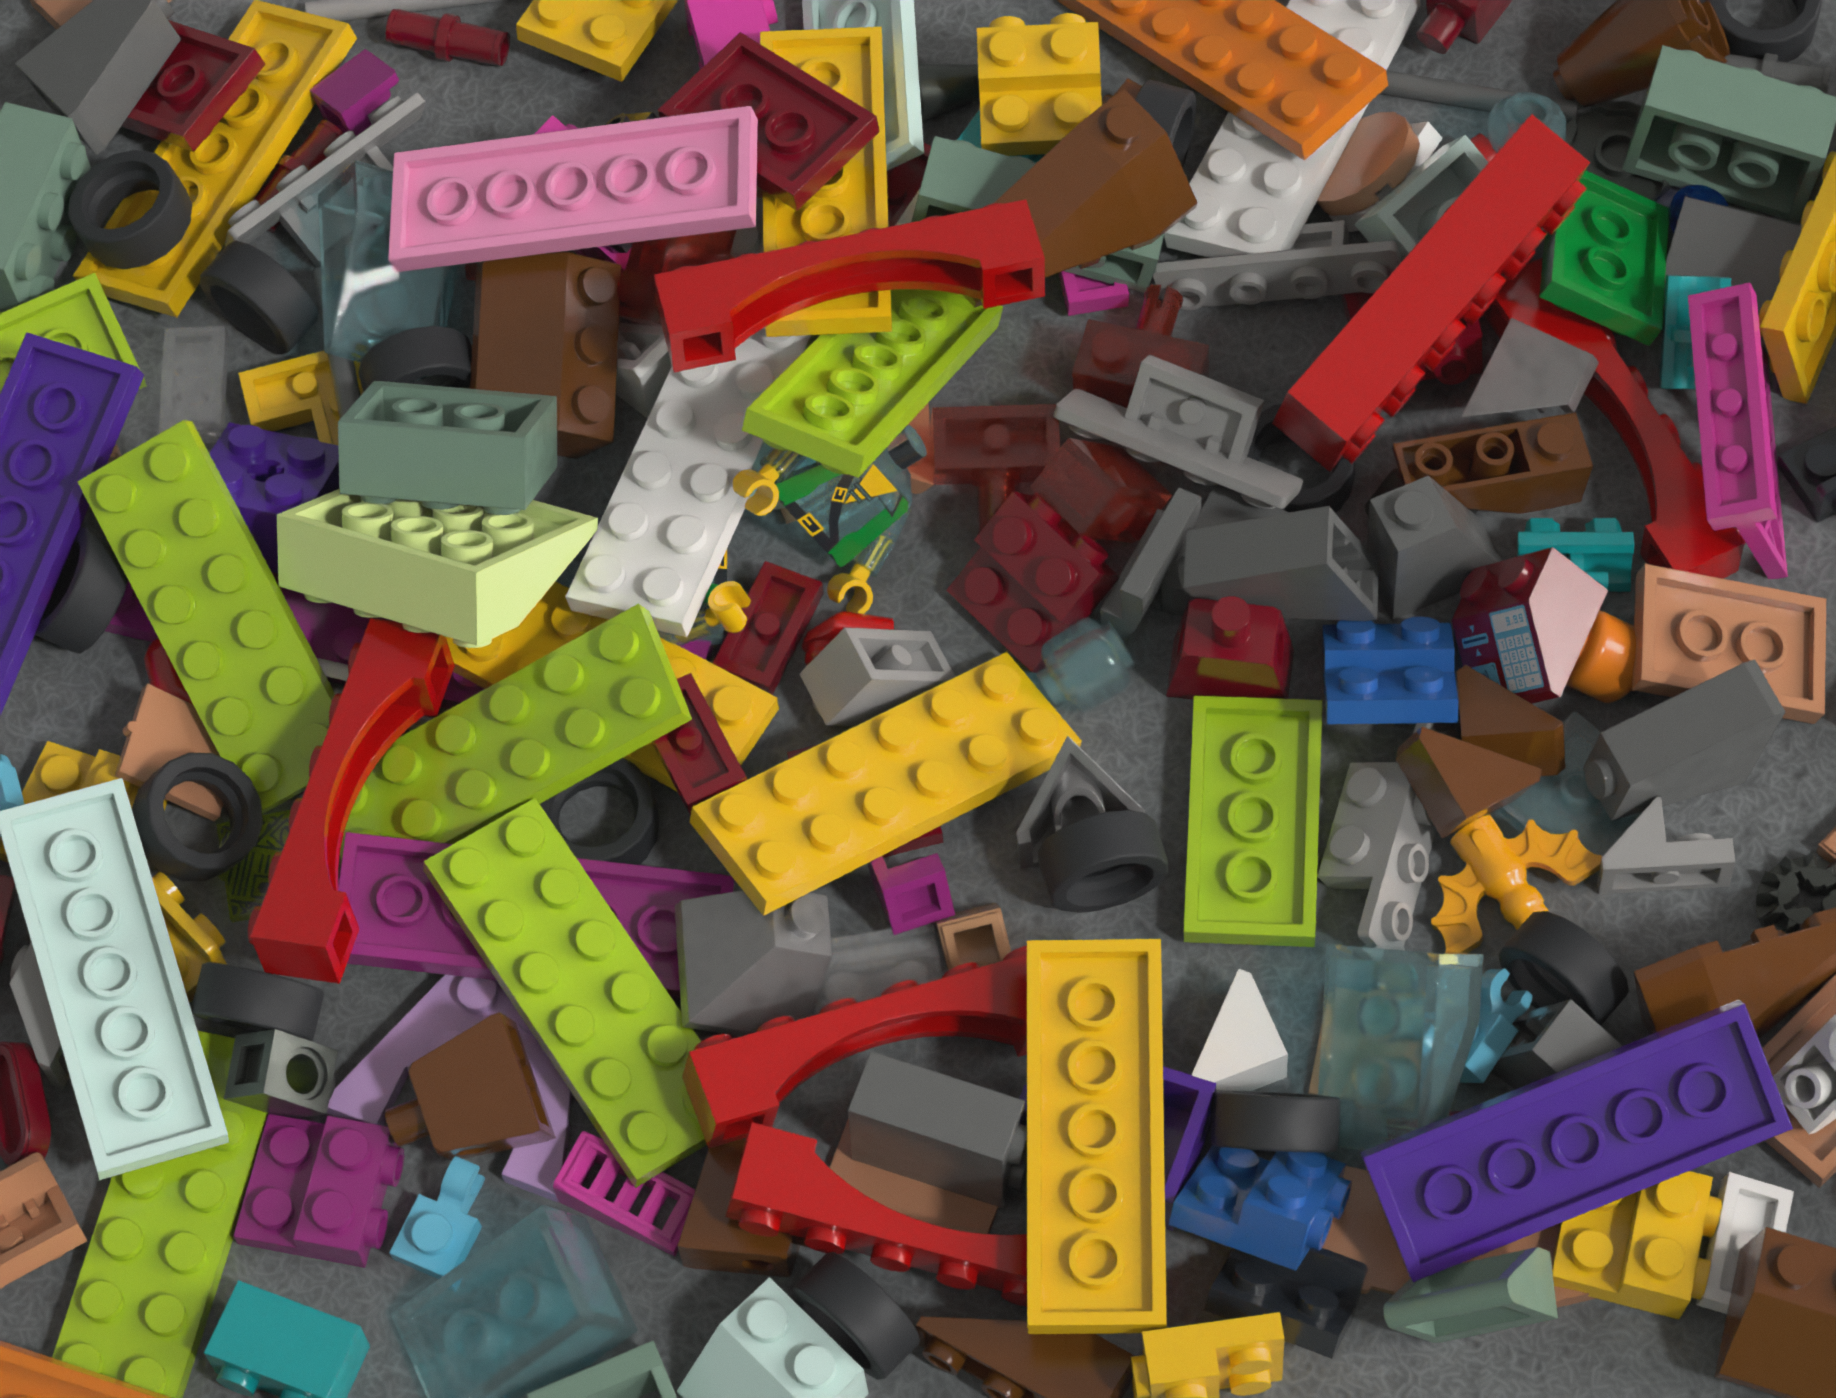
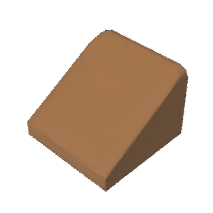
M997 903L956 912L954 916L934 922L948 970L969 962H976L979 964V967L1002 961L1011 952L1001 908Z

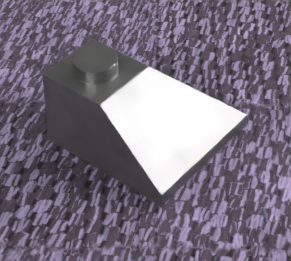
M743 890L681 900L675 905L682 1027L744 1036L755 1033L762 1024L777 1017L792 1016L796 1021L812 1015L832 958L828 898L826 895L808 893L765 916L760 913Z

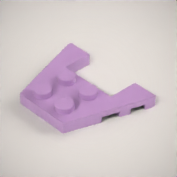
M444 975L334 1089L333 1095L329 1100L327 1114L338 1118L384 1126L386 1122L385 1110L393 1107L409 1075L408 1067L414 1061L490 1015L500 1012L516 1022L556 1137L547 1142L513 1148L501 1175L504 1182L558 1202L553 1184L564 1164L566 1148H568L572 1092L497 980Z

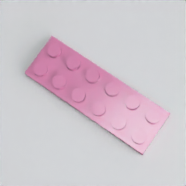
M746 106L394 153L388 260L396 272L756 227L758 119L752 107Z

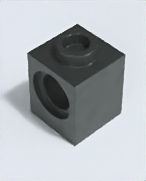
M277 1029L236 1035L224 1099L265 1113L291 1118L327 1114L329 1100L335 1088L334 1071L338 1050Z

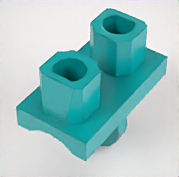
M1666 274L1660 388L1696 389L1688 295L1730 287V277Z
M1530 518L1526 522L1525 531L1518 532L1516 557L1553 547L1604 586L1608 592L1631 591L1634 534L1633 532H1622L1620 523L1616 518H1593L1585 524V532H1560V524L1555 522L1553 518Z

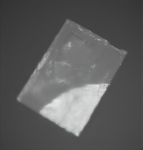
M934 922L897 935H893L892 930L888 929L831 938L832 958L814 1007L815 1015L819 1014V1011L826 1005L840 999L854 998L858 1003L879 997L885 989L902 981L916 980L918 985L941 979L942 972Z

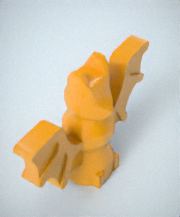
M1490 815L1482 816L1464 826L1452 837L1450 844L1458 856L1466 863V866L1456 875H1442L1438 877L1439 885L1444 894V902L1438 914L1431 919L1432 928L1438 930L1445 941L1447 961L1453 962L1481 945L1483 935L1477 918L1479 901L1483 896L1487 895L1498 900L1500 911L1504 918L1518 930L1533 912H1549L1544 905L1542 894L1535 887L1528 884L1527 868L1538 867L1555 874L1568 886H1575L1600 870L1602 856L1587 850L1580 842L1576 830L1573 829L1563 834H1551L1542 830L1532 819L1528 820L1524 831L1512 839L1504 838L1501 829Z

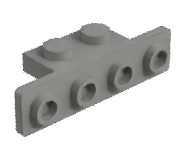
M419 93L414 94L405 102L399 96L391 99L372 115L371 120L374 122L372 126L358 136L352 131H348L338 137L325 149L324 155L327 158L310 171L305 165H302L286 175L276 186L279 193L266 203L260 205L257 200H253L243 206L228 221L231 228L227 231L225 247L236 240L249 244L280 221L317 268L391 214L393 166L379 149L421 118L426 101Z
M1345 220L1304 224L1292 249L1287 251L1157 263L1153 279L1165 309L1196 310L1201 307L1221 305H1253L1274 300L1315 299L1327 295L1359 292L1375 293L1402 260L1397 244L1394 241L1349 244Z
M1152 355L1147 356L1141 362L1128 408L1083 390L1074 389L1056 404L1053 414L1054 418L1068 423L1069 428L1080 436L1090 439L1105 438L1126 447V451L1137 459L1147 462L1162 461L1184 470V475L1190 480L1210 486L1219 484L1241 493L1243 500L1259 508L1284 509L1299 494L1303 480L1297 476L1247 457L1265 400Z
M1416 723L1414 733L1421 727H1425L1461 740L1460 734L1450 723ZM1397 762L1350 763L1317 877L1327 887L1334 889H1369L1357 931L1358 937L1384 963H1399L1405 940L1408 939L1412 931V915L1420 886L1428 873L1429 854L1436 833V827Z

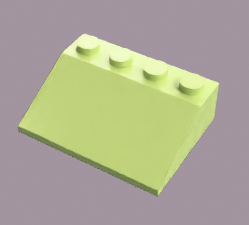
M337 489L277 514L279 587L305 594V598L311 602H333L353 608L354 613L361 617H383L403 623V628L411 632H433L453 638V643L461 647H483L489 645L492 642V638L520 625L598 530V518L532 500L526 510L510 515H495L485 512L483 506L459 504L455 508L440 510L426 508L422 505V501L397 499L395 502L388 504H374L362 501L360 495L340 494V489Z

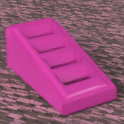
M582 1131L553 1184V1189L559 1203L676 1256L678 1252L677 1245L695 1189L664 1172L635 1188L604 1140L586 1131ZM594 1163L602 1165L589 1189L583 1187L582 1185ZM619 1173L626 1176L627 1179L612 1203L605 1199ZM643 1185L651 1188L652 1191L637 1217L629 1211ZM667 1196L677 1200V1203L661 1230L652 1224Z

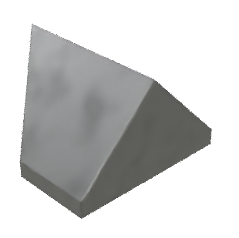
M1511 318L1461 417L1502 412L1512 414L1513 411L1537 409L1540 413H1545L1547 407L1559 406L1564 413L1575 412L1599 362L1592 354Z
M1069 736L1066 737L1016 832L1021 869L1040 866L1038 862V849L1046 838L1068 824L1085 817L1110 811L1131 810L1145 813V810Z

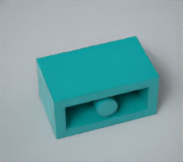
M238 1280L204 1354L215 1373L218 1374L216 1381L227 1389L241 1395L251 1397L256 1389H259L279 1398H347L368 1353L370 1344L361 1326Z

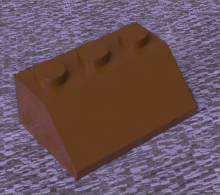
M570 252L545 253L477 262L470 389L557 396L558 456L578 459L613 443L622 265Z
M1765 1227L1740 1249L1714 1377L1782 1398H1836V1248Z

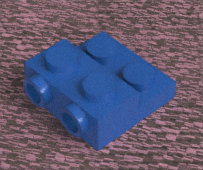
M1411 617L1402 621L1401 624H1375L1371 620H1341L1337 624L1323 625V683L1327 724L1458 723V694L1454 674L1455 648L1451 623H1439L1437 620L1429 617Z
M1212 1145L1175 1199L1168 1225L1296 1271L1310 1248L1318 1251L1322 1249L1333 1218L1339 1220L1345 1210L1352 1189V1181L1343 1178L1346 1163L1329 1158L1324 1153L1277 1151L1271 1161L1258 1157L1250 1149Z

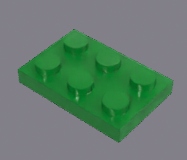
M1585 171L1579 182L1587 189L1574 204L1575 208L1552 235L1545 231L1547 235L1544 238L1539 297L1552 302L1562 310L1572 311L1599 323L1618 335L1628 336L1650 346L1662 331L1670 208Z

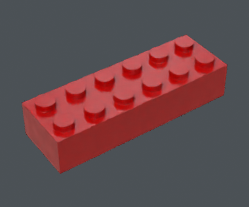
M1531 114L1291 387L1272 424L1329 472L1342 458L1353 464L1373 441L1376 431L1384 423L1385 419L1380 414L1384 411L1393 418L1416 391L1415 387L1426 374L1421 367L1424 365L1433 372L1456 345L1455 341L1466 328L1461 321L1464 319L1473 326L1496 299L1495 295L1507 281L1501 275L1504 274L1512 281L1536 253L1535 249L1547 235L1542 228L1552 235L1575 208L1574 204L1587 189L1579 180L1591 162Z

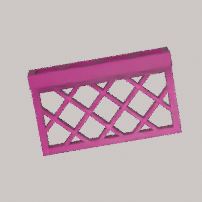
M1749 282L1688 295L1707 521L1714 531L1737 527L1768 579L1788 577L1768 358L1761 346L1756 292Z

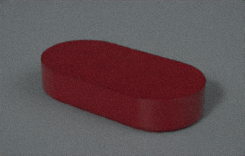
M2 1041L0 1042V1156L8 1166L34 1153L42 1154L45 1159L50 1145L51 1125L34 1050L26 1042Z

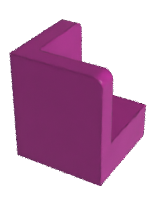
M364 49L311 88L310 92L325 120L336 125L344 133L352 131L358 136L372 126L368 114L390 98L391 92L389 89L399 82V78L393 68L367 49Z
M938 853L887 869L882 856L867 863L874 889L893 935L955 915L945 869Z

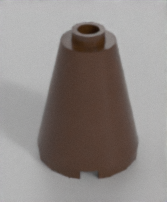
M1616 0L1557 55L1559 68L1553 71V77L1566 100H1577L1584 107H1589L1647 90L1663 45L1677 50H1691L1701 54L1704 58L1724 64L1728 62L1725 57L1730 55L1725 32L1709 0L1703 3L1700 0Z

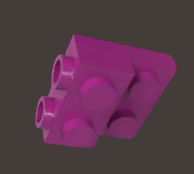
M268 1113L233 1237L237 1244L365 1268L370 1249H379L385 1238L388 1212L386 1209L381 1208L387 1186L396 1187L400 1181L404 1166V1148L398 1147L387 1126L327 1116L324 1124Z

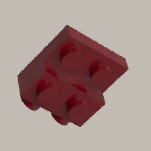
M1013 491L974 539L981 547L946 591L1031 672L1042 673L1120 577L1104 562L1109 555L1100 544L1082 532H1078L1075 535L1061 522L1065 513L1054 501L1038 491H1035L1033 495Z

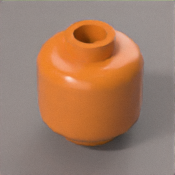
M1599 610L1566 686L1605 703L1617 701L1626 696L1630 691H1635L1632 690V676L1636 653L1634 625Z

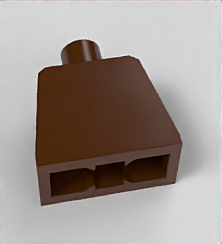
M500 1012L490 1015L414 1061L408 1067V1073L417 1098L385 1110L389 1131L399 1147L430 1136L437 1154L449 1160H453L455 1156L465 1159L547 1142L556 1138L516 1022Z
M740 1139L710 1148L677 1245L683 1266L701 1270L790 1277L800 1246L808 1247L804 1243L805 1238L783 1232H778V1235L774 1237L755 1235L741 1229L738 1225V1220L725 1217L745 1140Z

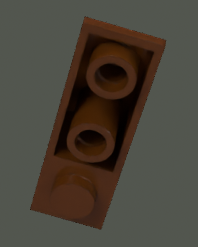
M1576 412L1394 443L1392 446L1403 486L1430 476L1466 508L1523 514L1579 503L1582 501L1593 468Z
M921 1316L916 1324L920 1341L919 1346L925 1348L922 1354L926 1360L948 1374L957 1375L959 1370L962 1369L982 1380L981 1388L991 1398H1123L1132 1383L1131 1357L1135 1355L1097 1334H1028L1027 1321Z

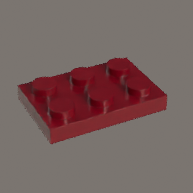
M168 20L181 40L121 127L194 152L203 140L211 134L213 128L239 96L246 91L252 80L265 66V62L253 47Z
M741 32L658 109L659 117L662 118L751 106L758 119L757 186L796 211L880 132L876 115Z

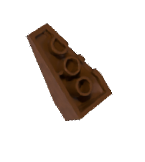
M1124 88L1080 122L994 202L1004 204L1027 200L1045 257V278L1079 266L1080 269L1099 263L1101 257L1131 247L1133 251L1152 244L1193 211L1198 203L1167 132ZM963 295L974 308L982 305L981 299Z
M1836 907L1814 913L1800 924V931L1786 934L1785 931L1776 930L1775 926L1771 925L1754 930L1750 935L1751 939L1739 948L1723 952L1717 940L1693 947L1634 971L1640 1015L1649 1035L1736 1000H1741L1745 1003L1758 1039L1761 1038L1836 975Z

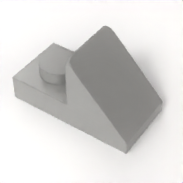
M1656 797L1602 857L1597 880L1598 894L1729 887L1735 866L1733 838L1715 839L1709 834L1694 833L1682 836L1674 842H1666L1661 797Z

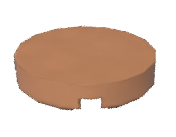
M1378 112L1360 119L1317 199L1316 204L1324 212L1331 216L1352 215L1363 211L1380 200L1375 193L1381 190L1387 183L1394 189L1404 181L1416 162L1420 147L1418 136L1406 118L1396 112Z

